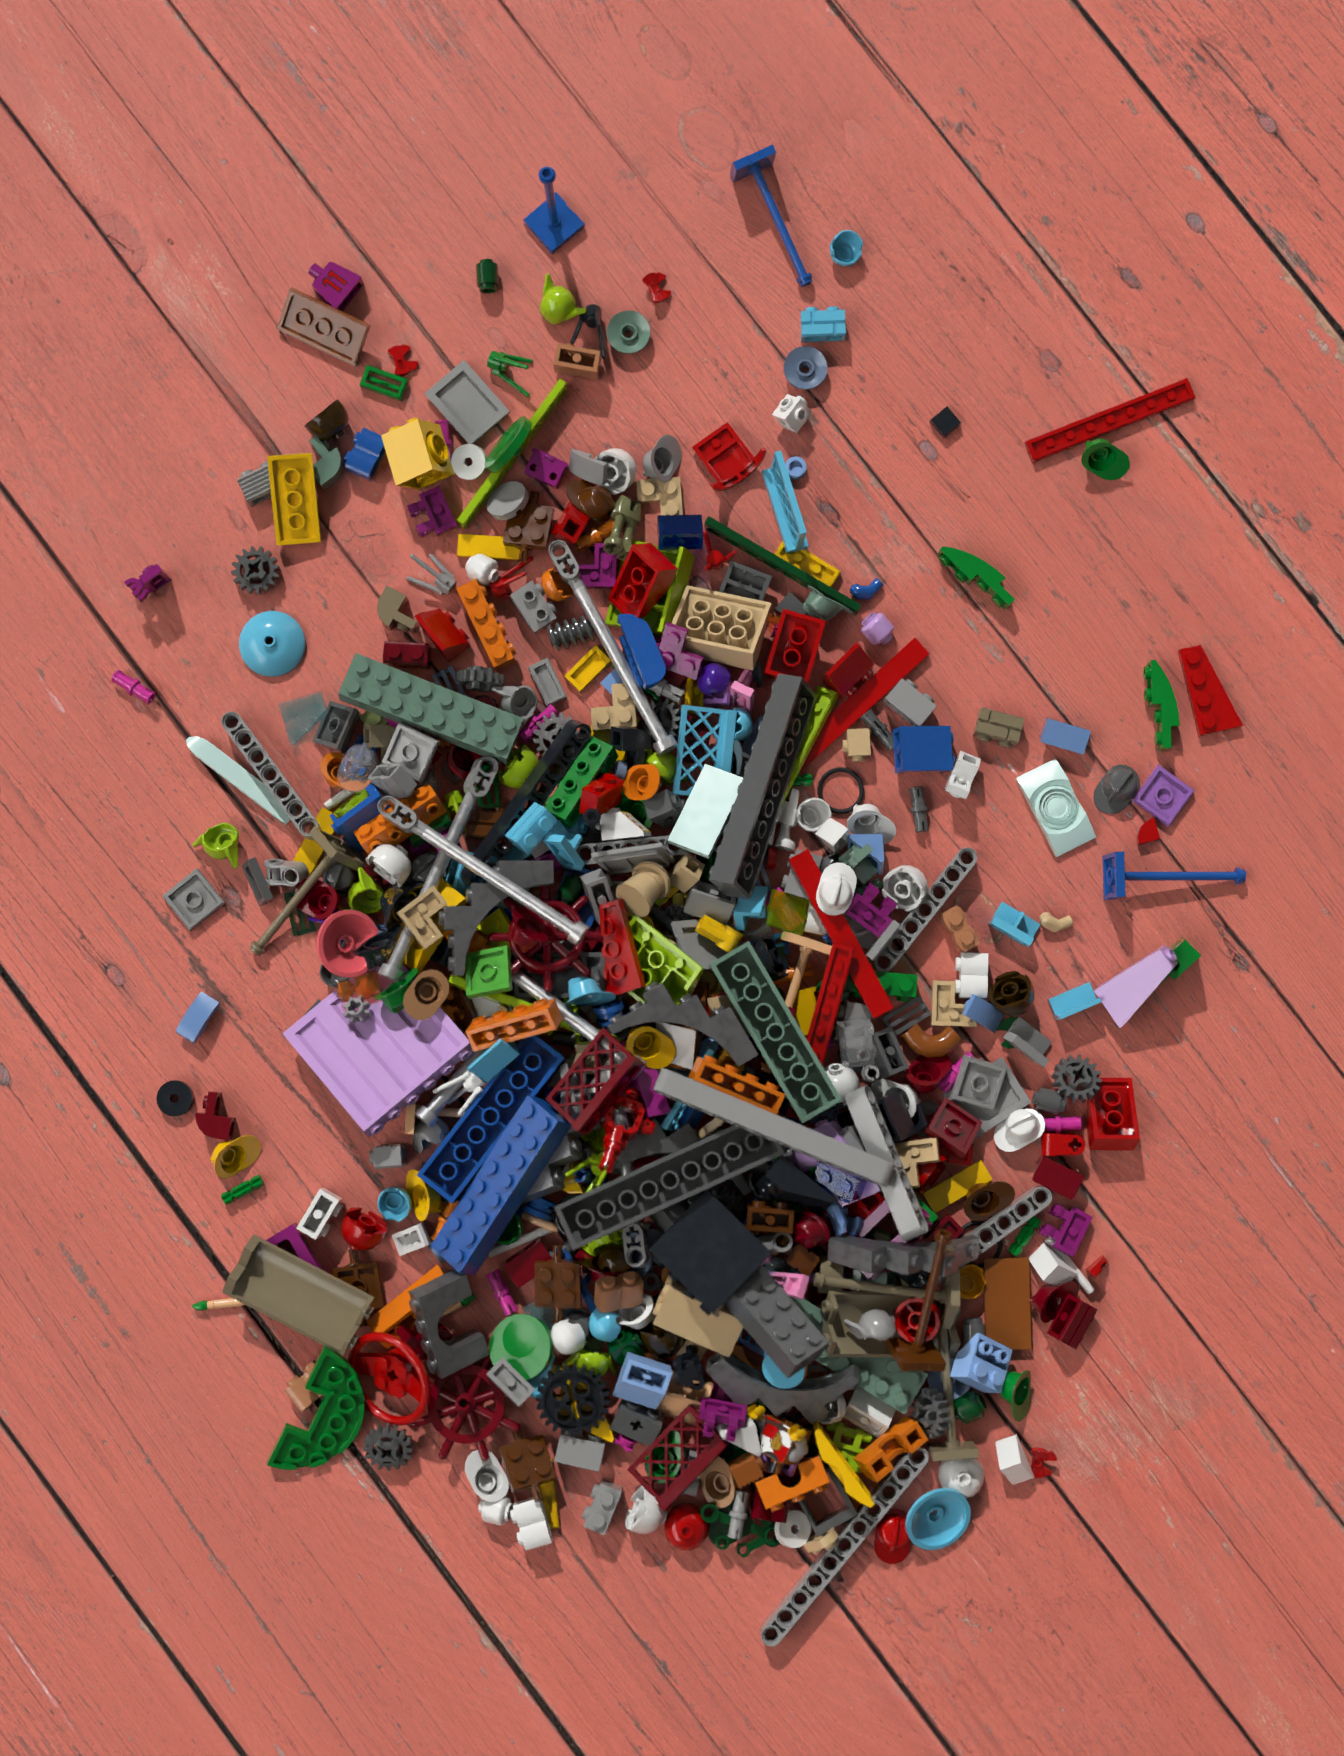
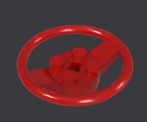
M371 1332L358 1338L348 1355V1362L356 1373L375 1377L374 1383L376 1387L383 1389L390 1395L402 1398L409 1393L419 1402L417 1409L410 1415L394 1416L378 1408L364 1392V1407L376 1418L392 1425L404 1426L418 1421L428 1408L431 1401L430 1393L432 1392L428 1374L418 1355L404 1341L384 1332ZM373 1341L385 1342L396 1347L385 1354L360 1352L364 1345Z

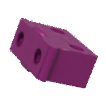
M533 448L531 458L524 470L525 475L558 489L565 471L569 470L567 462ZM532 467H537L535 471H531ZM552 476H557L555 480H551Z

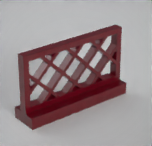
M602 1028L546 1097V1100L572 1124V1127L577 1132L588 1136L645 1064L625 1048L612 1034ZM604 1037L608 1038L609 1050L600 1051V1042ZM623 1052L627 1057L621 1064L615 1065V1053ZM609 1054L610 1066L600 1067V1055ZM589 1056H595V1067L585 1069L586 1059ZM610 1070V1078L607 1082L600 1083V1071ZM587 1072H595V1084L586 1085ZM580 1073V1085L571 1086L573 1075ZM595 1088V1097L592 1100L586 1101V1089ZM581 1089V1101L571 1102V1090ZM566 1091V1103L559 1104L554 1100L560 1092ZM581 1105V1114L575 1120L572 1117L571 1106Z
M691 1404L681 1412L627 1469L656 1499L657 1505L663 1512L731 1444L723 1439L714 1428L712 1436L715 1439L710 1444H700V1431L704 1429V1427H700V1423L704 1426L705 1420L698 1419L699 1412ZM689 1412L696 1418V1427H684V1417ZM672 1430H680L681 1444L669 1443V1433ZM684 1431H696V1444H685ZM655 1447H665V1460H653V1449ZM669 1447H681V1460H669ZM685 1447H696L697 1457L695 1460H685ZM700 1447H705V1449L702 1452H700ZM640 1463H649L650 1476H642L635 1468ZM653 1463H665V1476H654ZM669 1463L681 1464V1474L678 1477L669 1476ZM654 1480H665V1491L661 1495L654 1489ZM669 1480H674V1482L669 1486Z

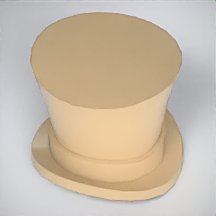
M645 861L638 863L632 870V877L617 886V899H623L625 910L630 914H636L639 917L647 916L656 899H663L668 895L670 891L669 876L666 870L655 862Z

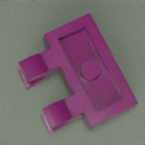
M439 486L419 494L421 501L407 505L411 518L421 514L423 511H426L429 521L416 525L420 538L428 535L433 530L438 536L457 528Z
M155 564L154 566L146 567L142 571L143 574L139 576L140 579L129 578L124 583L133 591L132 594L140 602H143L148 597V594L151 592L155 593L170 582L171 578L158 564Z
M869 883L862 896L857 892L854 894L852 902L845 913L879 938L893 921L888 915L897 906V903L887 896L882 902L880 909L875 907L870 902L877 896L880 890L872 883Z
M1058 1204L1056 1206L1052 1205L1048 1214L1064 1221L1059 1231L1046 1224V1226H1041L1038 1233L1054 1240L1051 1247L1070 1258L1074 1257L1093 1217L1074 1206H1071L1068 1211Z
M702 1397L698 1419L705 1420L702 1436L712 1438L715 1422L728 1424L725 1440L735 1442L738 1426L744 1427L747 1405Z

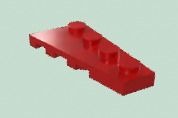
M1198 645L1178 650L1198 736L1242 727L1243 724L1202 646Z
M617 899L600 905V929L604 940L602 957L605 958L603 980H606V991L604 992H611L618 996L645 987L646 984L623 899Z

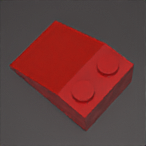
M652 543L633 544L608 600L622 614H633L637 618L643 619L668 590L678 568Z
M441 609L418 613L414 616L421 629L449 663L470 647L467 642L469 639L468 635L462 628L456 629L453 625L456 621L448 611L443 613Z
M783 609L764 676L774 679L777 678L778 674L802 677L808 684L826 621Z
M1100 1078L1102 1082L1099 1086V1091L1091 1100L1087 1098L1089 1150L1134 1151L1140 1137L1132 1078Z

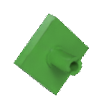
M505 945L466 954V996L472 999L512 991L511 949L509 946Z

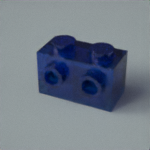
M657 515L658 550H678L679 547H684L687 550L702 549V515Z
M821 1161L818 1162L812 1178L826 1192L838 1195L837 1199L846 1203L861 1199L867 1182L862 1178Z

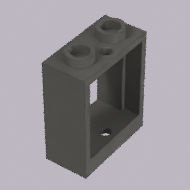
M822 1462L826 1473L830 1474L846 1506L816 1521L805 1499L798 1501L817 1537L858 1515L840 1480L828 1463L825 1464L824 1462ZM801 1474L792 1479L791 1488L799 1484Z

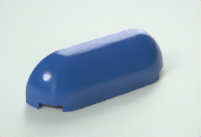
M618 615L617 623L620 624L623 636H619V640L635 681L639 687H644V689L652 688L660 683L666 671L665 663L647 622L642 618H637L636 615Z

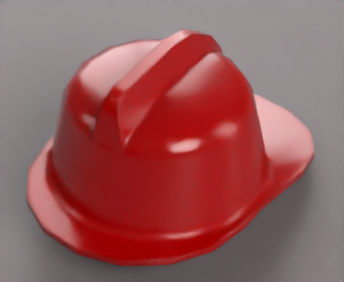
M898 1508L889 1509L876 1526L874 1550L877 1557L888 1564H897L903 1561L908 1556L911 1546V1540L907 1535L905 1527L907 1513Z

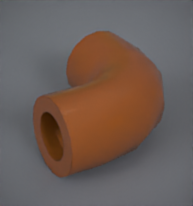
M916 1023L900 1036L903 1042L915 1053L928 1058L943 1057L963 1044L961 1038L950 1026L941 1033L932 1036L925 1033Z

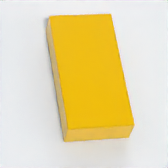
M595 645L564 677L581 692L611 663V660Z

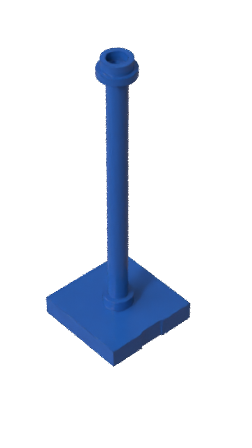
M772 144L734 161L730 176L733 182L749 175L754 176L799 278L796 281L801 287H804L813 282V276L811 273L807 274L761 172L763 169L773 165L776 150Z
M543 167L539 171L538 176L541 183L544 184L546 201L524 218L523 221L549 252L553 254L581 231L585 224L567 206V203L557 192L554 193L553 182L556 179L554 169Z
M1113 852L1102 856L1103 900H1115L1125 897V881L1234 880L1235 884H1241L1246 881V871L1241 868H1235L1234 872H1125L1124 852Z

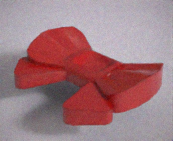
M660 272L649 273L642 279V282L648 286L652 294L653 303L663 302L671 294L670 290H661L658 284L666 278V275Z
M402 344L388 349V354L393 357L396 366L395 375L405 376L411 370L415 371L418 366V361H405L404 355L411 350L410 346Z
M1032 1448L1031 1454L1033 1458L1030 1467L1034 1478L1051 1475L1052 1471L1045 1467L1043 1462L1057 1461L1055 1453L1053 1451L1048 1452L1043 1448Z

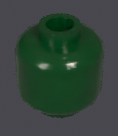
M972 1390L953 1400L955 1419H960L964 1424H970L983 1418L984 1410H987L982 1395Z

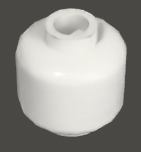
M480 553L471 556L466 563L465 570L470 580L476 579L478 584L487 586L490 585L489 583L495 582L499 577L497 561Z
M504 1496L502 1500L497 1502H486L481 1499L478 1511L481 1513L484 1522L503 1526L507 1521L511 1520L510 1510L513 1509V1503H511L508 1496Z

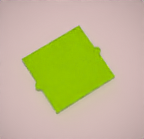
M772 889L770 903L767 905L766 925L801 936L803 934L804 922L807 919L806 909L808 900Z

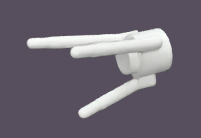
M469 1071L433 1090V1093H437L463 1081L464 1087L455 1093L447 1103L451 1104L466 1091L472 1093L459 1110V1116L469 1107L476 1096L483 1091L482 1087L486 1084V1082Z

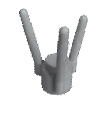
M411 554V559L436 577L434 584L437 586L407 576L406 579L435 591L440 596L442 593L448 595L457 583V580L454 579L455 576L433 554H430L429 557L442 571L440 574Z

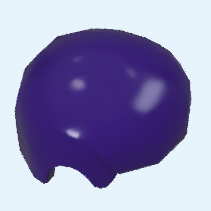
M717 662L705 665L697 678L699 690L709 696L713 695L711 692L721 693L731 677L730 670Z

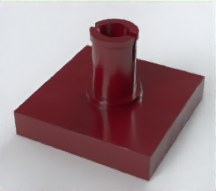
M945 1097L938 1106L924 1133L932 1138H937L938 1144L940 1143L941 1146H945L963 1158L983 1122Z

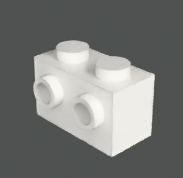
M325 1188L319 1189L296 1229L315 1240L321 1236L325 1237L331 1228L329 1224L333 1216L337 1217L343 1208V1205L340 1204L343 1199Z

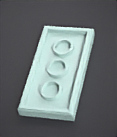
M705 764L668 838V843L709 859L731 815V807L736 801L738 786L742 783L743 778Z

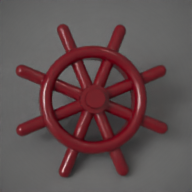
M541 886V899L539 900L574 923L582 922L578 912L587 904L588 898L586 896H581L570 907L564 902L550 899V886ZM510 897L503 899L504 905L511 911L519 906ZM543 918L542 921L548 940L545 943H540L536 949L528 950L526 953H522L519 946L511 938V931L514 925L513 919L508 933H491L488 935L490 942H508L511 954L516 960L511 965L512 977L522 967L532 973L544 975V990L548 993L553 990V975L562 973L572 966L585 977L590 976L591 970L579 960L584 949L585 940H603L601 931H588L582 942L578 946L575 945L570 952L559 942L568 941V935L564 932H558L560 929L551 925V923ZM552 949L556 950L563 959L552 962ZM539 950V953H543V962L532 959Z
M490 1353L482 1359L480 1366L468 1365L443 1379L438 1377L434 1383L430 1382L432 1392L430 1393L431 1401L427 1408L428 1414L412 1423L411 1427L416 1429L432 1423L437 1432L446 1438L439 1452L441 1460H445L448 1457L455 1442L460 1444L475 1443L481 1460L488 1461L489 1453L484 1439L493 1434L499 1425L514 1432H518L521 1428L519 1423L504 1417L506 1407L505 1394L486 1375L489 1372L488 1368L491 1363ZM464 1374L475 1375L468 1392L462 1378ZM451 1379L454 1380L458 1395L443 1388ZM484 1379L491 1386L492 1390L476 1395ZM439 1397L454 1403L438 1410ZM495 1398V1412L479 1405ZM457 1413L449 1429L441 1419ZM475 1413L491 1420L482 1430H480ZM465 1418L468 1420L472 1434H459Z

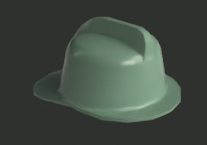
M807 586L811 591L803 605V610L810 616L827 621L841 610L851 614L854 613L844 605L825 597L812 586Z

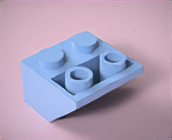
M976 1333L956 1354L950 1377L983 1393H1001L1013 1350L980 1333Z
M627 1352L612 1395L656 1410L667 1391L672 1376L671 1366Z

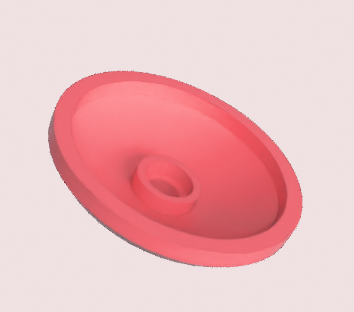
M341 910L329 916L320 927L317 936V952L324 967L331 973L346 978L357 977L366 973L369 969L364 957L356 956L354 952L363 942L378 934V928L369 916L356 910ZM342 939L344 940L343 947L340 946V941Z

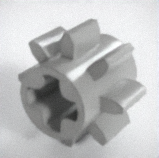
M361 995L358 999L350 996L347 1004H343V1007L347 1010L343 1013V1016L346 1019L350 1018V1022L353 1025L356 1021H361L364 1024L367 1016H371V1013L367 1010L371 1007V1004L368 1001L364 1002V998Z

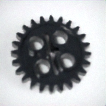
M574 1361L573 1367L569 1368L567 1362H565L564 1369L562 1370L556 1365L555 1374L549 1370L547 1373L549 1379L543 1377L541 1383L544 1386H538L537 1391L541 1394L536 1395V1400L540 1402L537 1404V1410H543L540 1413V1418L547 1417L545 1425L553 1423L552 1431L554 1432L560 1428L562 1436L566 1430L569 1431L570 1437H573L574 1431H577L582 1436L583 1429H586L590 1434L591 1425L599 1428L598 1420L605 1421L603 1413L609 1412V1407L606 1405L610 1404L611 1398L606 1396L610 1394V1389H603L606 1387L607 1381H599L601 1373L593 1375L594 1367L588 1371L585 1370L586 1363H583L581 1368H577V1363ZM568 1380L572 1382L573 1396L577 1400L576 1409L579 1418H576L574 1414L573 1400L570 1399L571 1391L567 1383ZM580 1382L586 1383L588 1387L584 1390L578 1389L576 1385ZM561 1387L566 1392L564 1394H557L554 1392V1389ZM589 1404L593 1409L591 1411H584L581 1406ZM567 1409L570 1411V1414L562 1416L559 1411Z

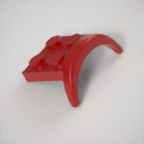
M728 422L692 446L694 453L717 482L711 484L715 491L728 490L743 481L759 467L767 452L765 448H761L754 457Z

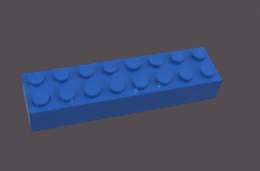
M538 1035L520 1040L517 1044L519 1055L486 1084L483 1091L476 1097L418 1172L417 1176L449 1202L457 1203L465 1193L527 1095L539 1097L559 1071V1066L566 1062L567 1058Z
M527 1095L431 1244V1247L459 1273L475 1275L572 1124L542 1098Z

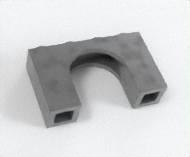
M454 1269L408 1291L411 1299L409 1305L417 1319L415 1326L418 1332L421 1333L423 1339L421 1346L428 1356L427 1366L432 1374L435 1373L443 1379L489 1355L484 1335L474 1328L450 1340H440L438 1335V1322L442 1313L449 1306L472 1295L466 1274L459 1273Z

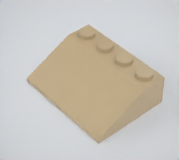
M686 585L672 624L689 629L683 650L704 657L703 660L754 670L760 654L772 603Z

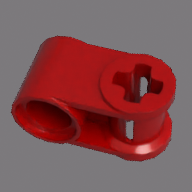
M1043 1132L1041 1135L1042 1156L1079 1155L1085 1149L1084 1139L1077 1134ZM1073 1138L1079 1142V1146H1075V1150L1069 1146V1143L1073 1142Z

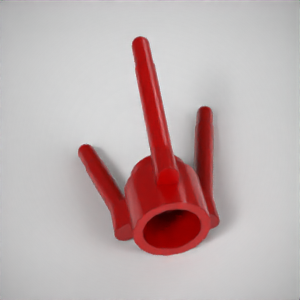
M706 531L703 532L708 553L706 556L707 566L704 567V570L707 572L718 570L722 567L723 563H727L735 556L737 551L734 550L727 556H723L720 551L712 550L708 533Z
M532 556L527 558L526 563L522 561V563L517 564L499 576L495 582L489 583L496 599L501 597L504 601L510 598L512 593H508V591H511L509 584L526 576L527 573L522 572L509 579L507 577L534 559Z

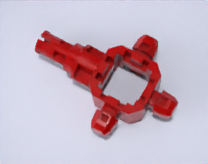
M629 1088L625 1096L620 1095L603 1116L605 1117L603 1129L606 1135L603 1140V1149L605 1151L598 1166L601 1171H604L607 1165L606 1172H613L617 1156L625 1150L628 1141L635 1139L638 1130H641L643 1134H653L656 1124L647 1118L646 1120L642 1119L645 1109L642 1103L637 1102L639 1097L637 1089ZM621 1107L626 1112H634L633 1115L637 1117L633 1128L629 1127L627 1130L622 1125H613L614 1121H611L615 1109L619 1110Z

